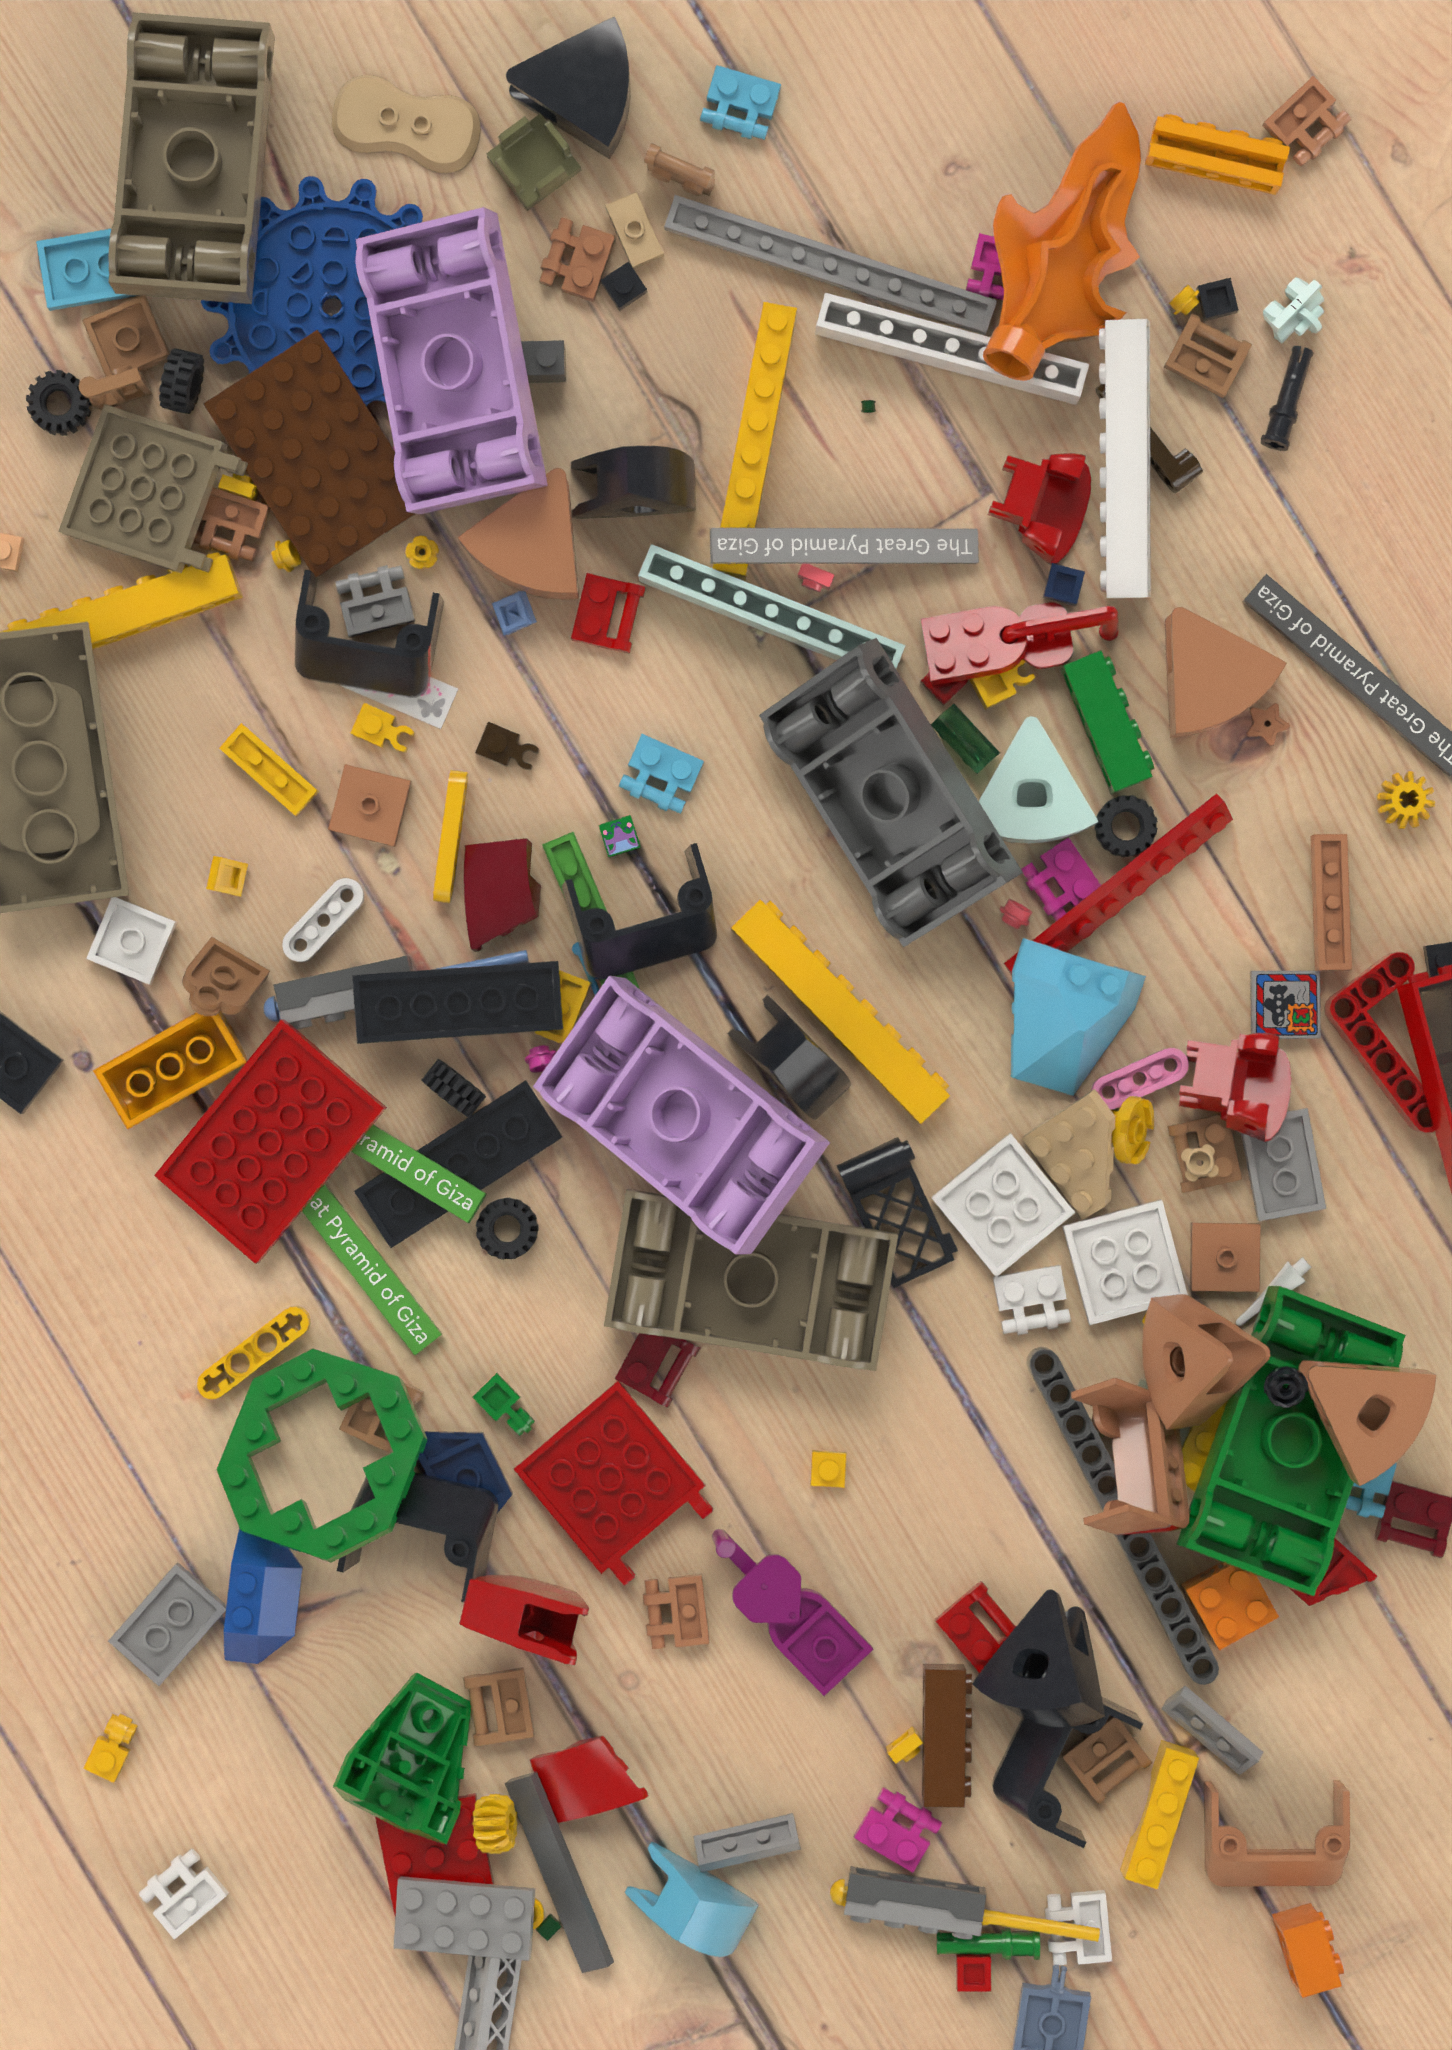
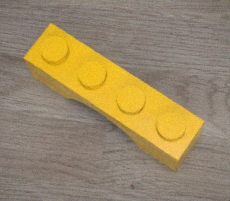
M1161 1740L1151 1770L1150 1789L1145 1809L1135 1833L1130 1837L1120 1868L1124 1879L1158 1890L1199 1761V1757L1194 1750Z

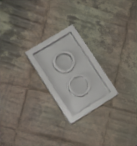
M1308 1108L1287 1111L1280 1131L1270 1141L1262 1142L1241 1133L1257 1221L1326 1209Z
M177 1562L108 1642L160 1686L226 1611V1604Z

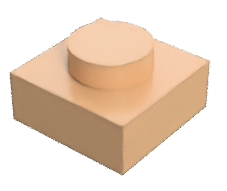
M0 533V569L18 572L24 538Z

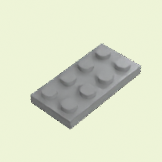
M401 1876L398 1879L394 1949L529 1961L532 1952L535 1888Z

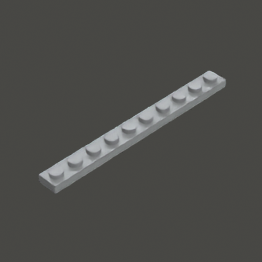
M677 195L674 196L664 226L666 231L982 335H986L997 300Z

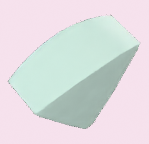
M1033 716L1027 717L979 799L982 808L1002 840L1011 843L1031 844L1055 841L1078 834L1098 823L1095 814L1040 721Z

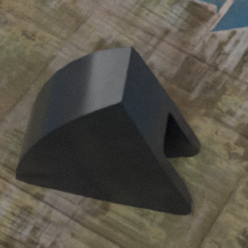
M615 16L511 67L506 72V79L510 84L509 93L514 100L538 115L541 113L544 119L550 120L555 126L608 159L611 158L625 130L631 98L627 49Z
M622 446L571 461V469L597 474V497L578 504L572 510V518L637 517L684 513L696 510L694 460L681 450L663 446Z
M766 995L762 999L764 1006L778 1023L756 1044L752 1043L739 1030L731 1029L727 1034L802 1111L816 1120L850 1088L851 1082L845 1072L772 998Z
M1052 1589L1047 1590L1010 1633L972 1684L987 1697L1018 1716L1034 1723L1053 1727H1071L1091 1723L1105 1717L1086 1615L1084 1610L1078 1606L1071 1607L1065 1612L1060 1595Z

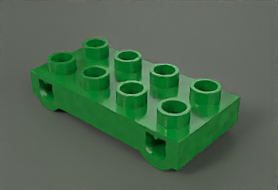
M1268 1286L1251 1336L1269 1348L1270 1358L1227 1401L1189 1507L1188 1526L1181 1529L1176 1545L1296 1591L1314 1596L1330 1565L1334 1538L1354 1482L1350 1479L1309 1392L1305 1393L1304 1399L1297 1405L1289 1408L1276 1406L1264 1393L1265 1379L1269 1373L1278 1367L1289 1366L1298 1370L1299 1364L1305 1360L1399 1367L1406 1335L1282 1286Z

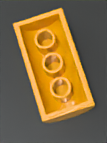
M221 1011L214 1016H204L196 1012L94 1069L93 1072L128 1130L244 1065L247 1062V1057L235 1032Z

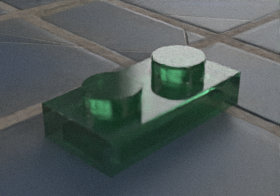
M955 704L950 706L931 724L939 736L954 749L963 762L976 774L1000 754L995 746Z

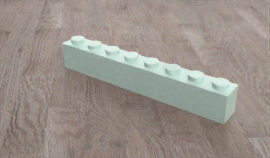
M653 544L650 545L638 575L639 582L834 660L840 659L858 645L877 638L894 667L897 668L906 646Z

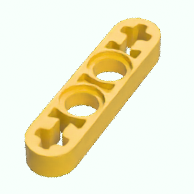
M451 770L449 774L433 901L451 903L467 793L468 772Z
M291 1306L282 1311L202 1372L197 1380L199 1393L204 1398L210 1400L217 1399L226 1394L305 1334L311 1324L309 1313L299 1306ZM289 1313L293 1316L300 1314L303 1318L300 1322L302 1328L298 1330L296 1327H293L284 1333L289 1337V1340L285 1342L281 1332L273 1327V1324L278 1322L279 1328H281L290 1321L287 1316ZM263 1333H271L277 1340L276 1348L271 1352L263 1351L258 1345V1339ZM242 1353L248 1357L250 1366L246 1372L239 1373L232 1368L231 1360L235 1354ZM223 1363L226 1372L235 1381L230 1383L229 1377H227L218 1384L219 1392L215 1389L208 1391L205 1387L208 1384L206 1377L210 1375V1377L215 1378L224 1371L219 1368Z

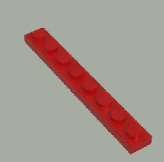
M1216 793L1032 941L1068 952L1083 939L1088 938L1094 930L1109 918L1116 916L1124 906L1134 898L1142 895L1159 878L1171 872L1174 866L1189 854L1196 852L1203 843L1216 833L1221 832L1233 820L1225 801ZM1018 952L1004 962L1011 976Z

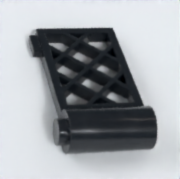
M898 1137L836 1165L864 1227L873 1229L868 1219L870 1218L877 1221L874 1227L875 1230H879L881 1223L898 1228L895 1254L913 1259L908 1273L896 1278L892 1271L891 1285L893 1289L954 1261L952 1253L958 1251L950 1232L942 1233L910 1163L911 1160L916 1158L908 1141L906 1140L901 1143ZM908 1177L914 1187L910 1202L892 1196L896 1183ZM889 1187L887 1194L879 1192L880 1190ZM872 1194L885 1198L879 1217L865 1212L860 1200ZM917 1196L922 1207L914 1204ZM890 1200L908 1206L901 1225L883 1218ZM912 1208L926 1213L928 1217L924 1233L906 1227ZM931 1226H932V1228H933V1231H934L936 1237H933V1236H931V1235H928ZM904 1231L922 1237L915 1255L897 1249ZM926 1239L939 1243L945 1254L934 1261L920 1257ZM918 1261L925 1264L916 1268Z

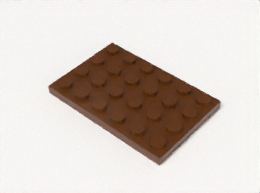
M319 330L314 331L203 403L236 456L241 458V461L248 463L246 472L309 570L317 578L416 515V513L406 512L405 502L397 486L394 471V448Z

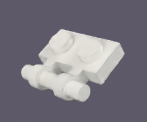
M1061 1265L993 1277L999 1311L1013 1310L1014 1319L1001 1321L1003 1334L1017 1332V1335L1028 1334V1330L1047 1327L1050 1330L1058 1328V1324L1071 1322L1069 1309L1055 1311L1053 1301L1067 1299ZM1036 1304L1043 1305L1044 1313L1025 1317L1023 1307Z
M190 1849L183 1856L178 1855L175 1857L168 1869L160 1875L155 1874L147 1881L148 1885L139 1892L140 1897L145 1903L151 1901L155 1896L161 1901L162 1904L154 1910L153 1915L174 1940L229 1893L208 1867L197 1875L192 1870L191 1866L200 1860L199 1854L194 1849ZM180 1876L186 1884L175 1894H172L168 1886Z
M1105 1890L1070 1893L1072 1907L1061 1906L1060 1894L1047 1895L1048 1908L1045 1909V1918L1047 1920L1059 1922L1073 1920V1924L1100 1928L1098 1942L1065 1938L1064 1936L1051 1934V1938L1048 1939L1049 1952H1052L1053 1964H1067L1066 1952L1076 1951L1078 1965L1112 1962Z

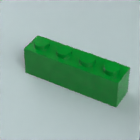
M1102 650L1063 665L1060 669L1110 794L1153 777L1151 770L1155 768L1152 758L1147 750L1142 751L1138 739L1142 738L1139 726L1135 719H1129L1125 709L1129 706L1126 694L1122 687L1117 689L1112 676L1116 675V670L1109 656L1104 658Z

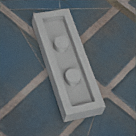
M1184 1686L1165 1701L1162 1710L1237 1774L1241 1775L1259 1762L1263 1751L1188 1687Z
M793 1813L693 1836L700 1872L801 1850Z

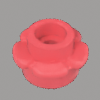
M1009 899L1005 907H1000V911L1004 913L1002 920L1016 929H1019L1021 925H1029L1028 919L1032 911L1024 905Z

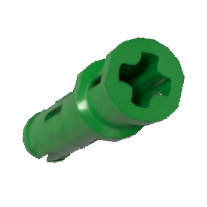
M1005 1928V1930H1001V1933H981V1936L973 1935L972 1939L957 1938L952 1933L938 1932L937 1955L1002 1954V1958H1005V1960H1011L1012 1956H1033L1034 1960H1040V1932L1011 1931L1010 1928Z

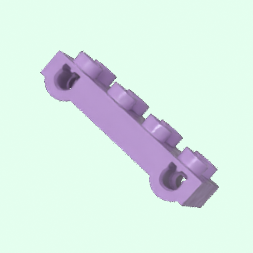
M482 207L356 239V269L360 285L367 298L395 448V478L401 497L405 502L406 512L425 514L548 486L498 214Z
M608 976L533 1086L551 1107L579 1124L689 1215L701 1231L717 1243L730 1249L736 1255L752 1254L830 1144L827 1139L629 980L622 977Z

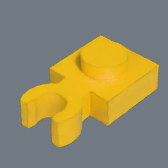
M1021 660L1016 667L1005 673L970 679L985 710L1015 696L1017 692L1013 685L1026 686L1035 678L1034 674H1030L1027 677H1021L1018 674V667L1023 666L1026 663L1025 661Z
M363 703L350 734L380 748H383L385 741L389 740L397 751L405 753L408 748L398 743V737L402 733L414 736L415 732L410 727L404 725L394 727L395 716L367 703Z

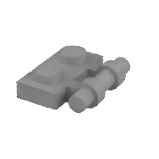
M388 565L378 567L376 572L359 575L357 572L349 574L347 579L335 581L338 594L352 592L353 600L340 603L349 637L415 622L407 587L393 589L392 581L405 578L402 565L388 568ZM381 584L382 593L364 597L363 588Z

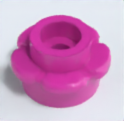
M547 1045L530 1049V1054L525 1057V1062L529 1064L530 1072H543L556 1054V1051H550Z

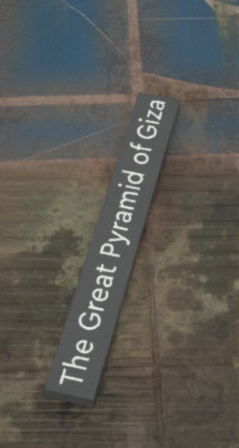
M1266 574L1243 602L1447 776H1451L1452 731Z

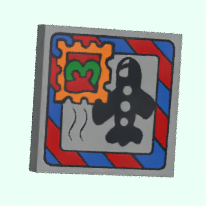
M1250 971L1251 1034L1271 1033L1279 1036L1280 1039L1321 1038L1320 971Z

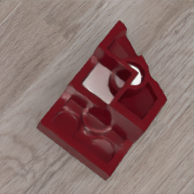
M527 838L465 845V914L470 948L474 952L482 950V945L499 935L504 937L513 932L519 925H525L539 917L541 885L530 875L532 843Z

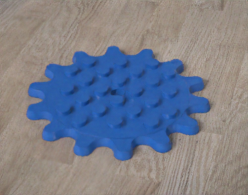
M314 176L305 177L299 184V201L290 210H281L269 198L261 197L252 304L201 300L205 310L224 315L229 323L227 333L214 341L210 346L211 358L216 363L222 365L233 361L242 362L247 366L250 374L314 331L319 330L366 406L373 401H383L386 403L367 298L360 285L356 269V239L422 223L423 214L421 209L415 204H406L392 215L381 214L375 207L376 187L368 179L357 180L353 184L347 198L341 201H334L327 197L324 186L318 178ZM329 298H336L342 304L340 311L333 316L323 311V305Z

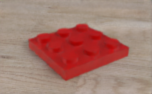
M476 1793L458 1796V1800L461 1801L460 1813L447 1844L401 1830L375 1816L395 1916L398 1879L401 1876L494 1885L489 1854L483 1853L481 1849H478L476 1838L473 1836V1811L478 1800Z

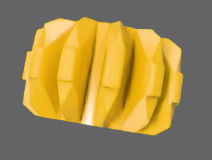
M1409 771L1406 772L1404 779L1399 773H1395L1392 775L1393 783L1387 780L1382 782L1381 786L1387 793H1378L1376 799L1385 801L1386 805L1379 807L1377 810L1378 813L1389 811L1390 814L1385 820L1387 824L1393 823L1398 818V829H1405L1407 822H1409L1412 828H1416L1419 826V818L1423 820L1430 818V814L1425 808L1435 807V801L1426 799V796L1432 794L1434 789L1430 787L1423 790L1422 786L1426 782L1424 776L1418 778L1414 783V773ZM1408 793L1412 798L1409 800V802H1412V806L1402 807L1400 801H1403V799H1399V796Z
M489 1794V1796H483L476 1801L475 1810L473 1811V1836L476 1838L478 1849H481L483 1853L501 1854L502 1852L510 1851L515 1845V1838L518 1835L517 1812L514 1810V1802L508 1795Z

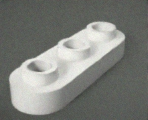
M350 878L337 880L285 935L282 943L285 955L296 962H306L312 959L361 907L364 901L362 886ZM351 890L354 896L350 902L342 900L343 891ZM323 914H327L330 917V923L326 927H321L318 922L319 917ZM299 939H304L307 942V948L302 952L297 951L295 948V944Z

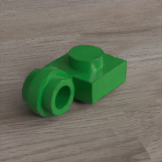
M498 1373L472 1397L495 1421H498L507 1413L510 1418L506 1422L519 1436L524 1432L528 1434L533 1429L531 1425L535 1420L522 1407L517 1411L512 1408L521 1396Z

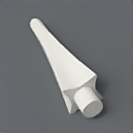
M1303 1257L1293 1266L1287 1262L1269 1286H1282L1293 1290L1306 1282L1302 1276L1312 1267ZM1268 1287L1236 1320L1238 1326L1245 1324L1260 1311Z

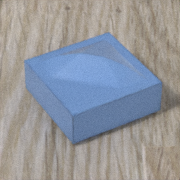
M518 591L492 603L503 635H510L537 622L525 591Z

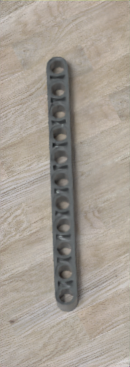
M1047 1347L1034 1348L1027 1356V1367L1103 1512L1104 1506L1108 1501L1118 1500L1114 1463L1083 1403L1071 1398V1392L1076 1390L1059 1357ZM1042 1354H1048L1052 1359L1050 1369L1045 1372L1037 1371L1034 1366L1036 1358ZM1059 1384L1065 1385L1068 1390L1066 1399L1061 1402L1052 1401L1050 1397L1052 1388ZM1073 1415L1082 1416L1084 1421L1083 1427L1078 1432H1069L1066 1428L1068 1418ZM1090 1445L1097 1446L1099 1449L1098 1458L1091 1463L1083 1461V1450ZM1104 1476H1112L1115 1480L1114 1488L1107 1493L1100 1492L1098 1490L1099 1480ZM1151 1534L1115 1535L1185 1671L1198 1684L1206 1685L1213 1682L1219 1673L1218 1663ZM1135 1537H1144L1146 1539V1547L1140 1553H1133L1129 1548L1130 1542ZM1159 1567L1162 1570L1161 1579L1153 1584L1146 1582L1145 1576L1150 1568ZM1170 1597L1176 1598L1178 1601L1177 1609L1170 1614L1163 1613L1161 1610L1163 1601ZM1191 1628L1194 1632L1192 1640L1189 1643L1180 1644L1177 1641L1178 1633L1182 1629ZM1202 1658L1209 1660V1668L1205 1673L1196 1674L1193 1672V1665L1197 1660Z

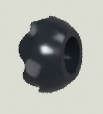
M1289 1366L1274 1369L1269 1373L1264 1382V1393L1268 1396L1269 1400L1274 1405L1284 1408L1299 1404L1308 1391V1382L1303 1373Z

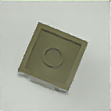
M541 113L531 121H528L525 116L501 133L498 136L500 143L486 153L487 158L527 211L582 171L581 166L572 156L568 143L550 120L546 121Z

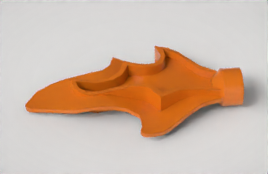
M1122 102L1114 104L1101 124L1077 146L1061 183L1048 205L1032 213L1019 205L1012 194L1002 196L997 206L993 229L1002 273L1004 299L999 326L995 328L983 352V358L992 369L1008 378L1020 381L1030 380L1046 348L1056 343L1081 341L1098 336L1100 328H1105V320H1121L1127 313L1106 305L1100 296L1098 288L1107 274L1128 268L1140 258V255L1128 240L1125 226L1127 209L1140 169L1139 133L1125 104Z

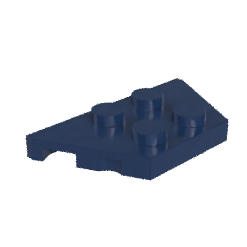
M425 1431L428 1441L423 1453H420L418 1458L426 1474L489 1490L498 1501V1514L513 1492L484 1432Z

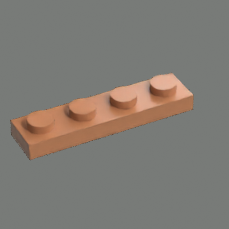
M1314 834L1310 836L1315 971L1352 970L1347 834Z

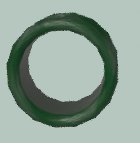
M861 401V412H876V401Z

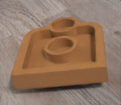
M211 937L186 968L182 984L186 991L190 993L189 1004L191 1008L198 1014L214 1016L221 1011L225 1014L233 1015L240 1013L266 981L270 970Z

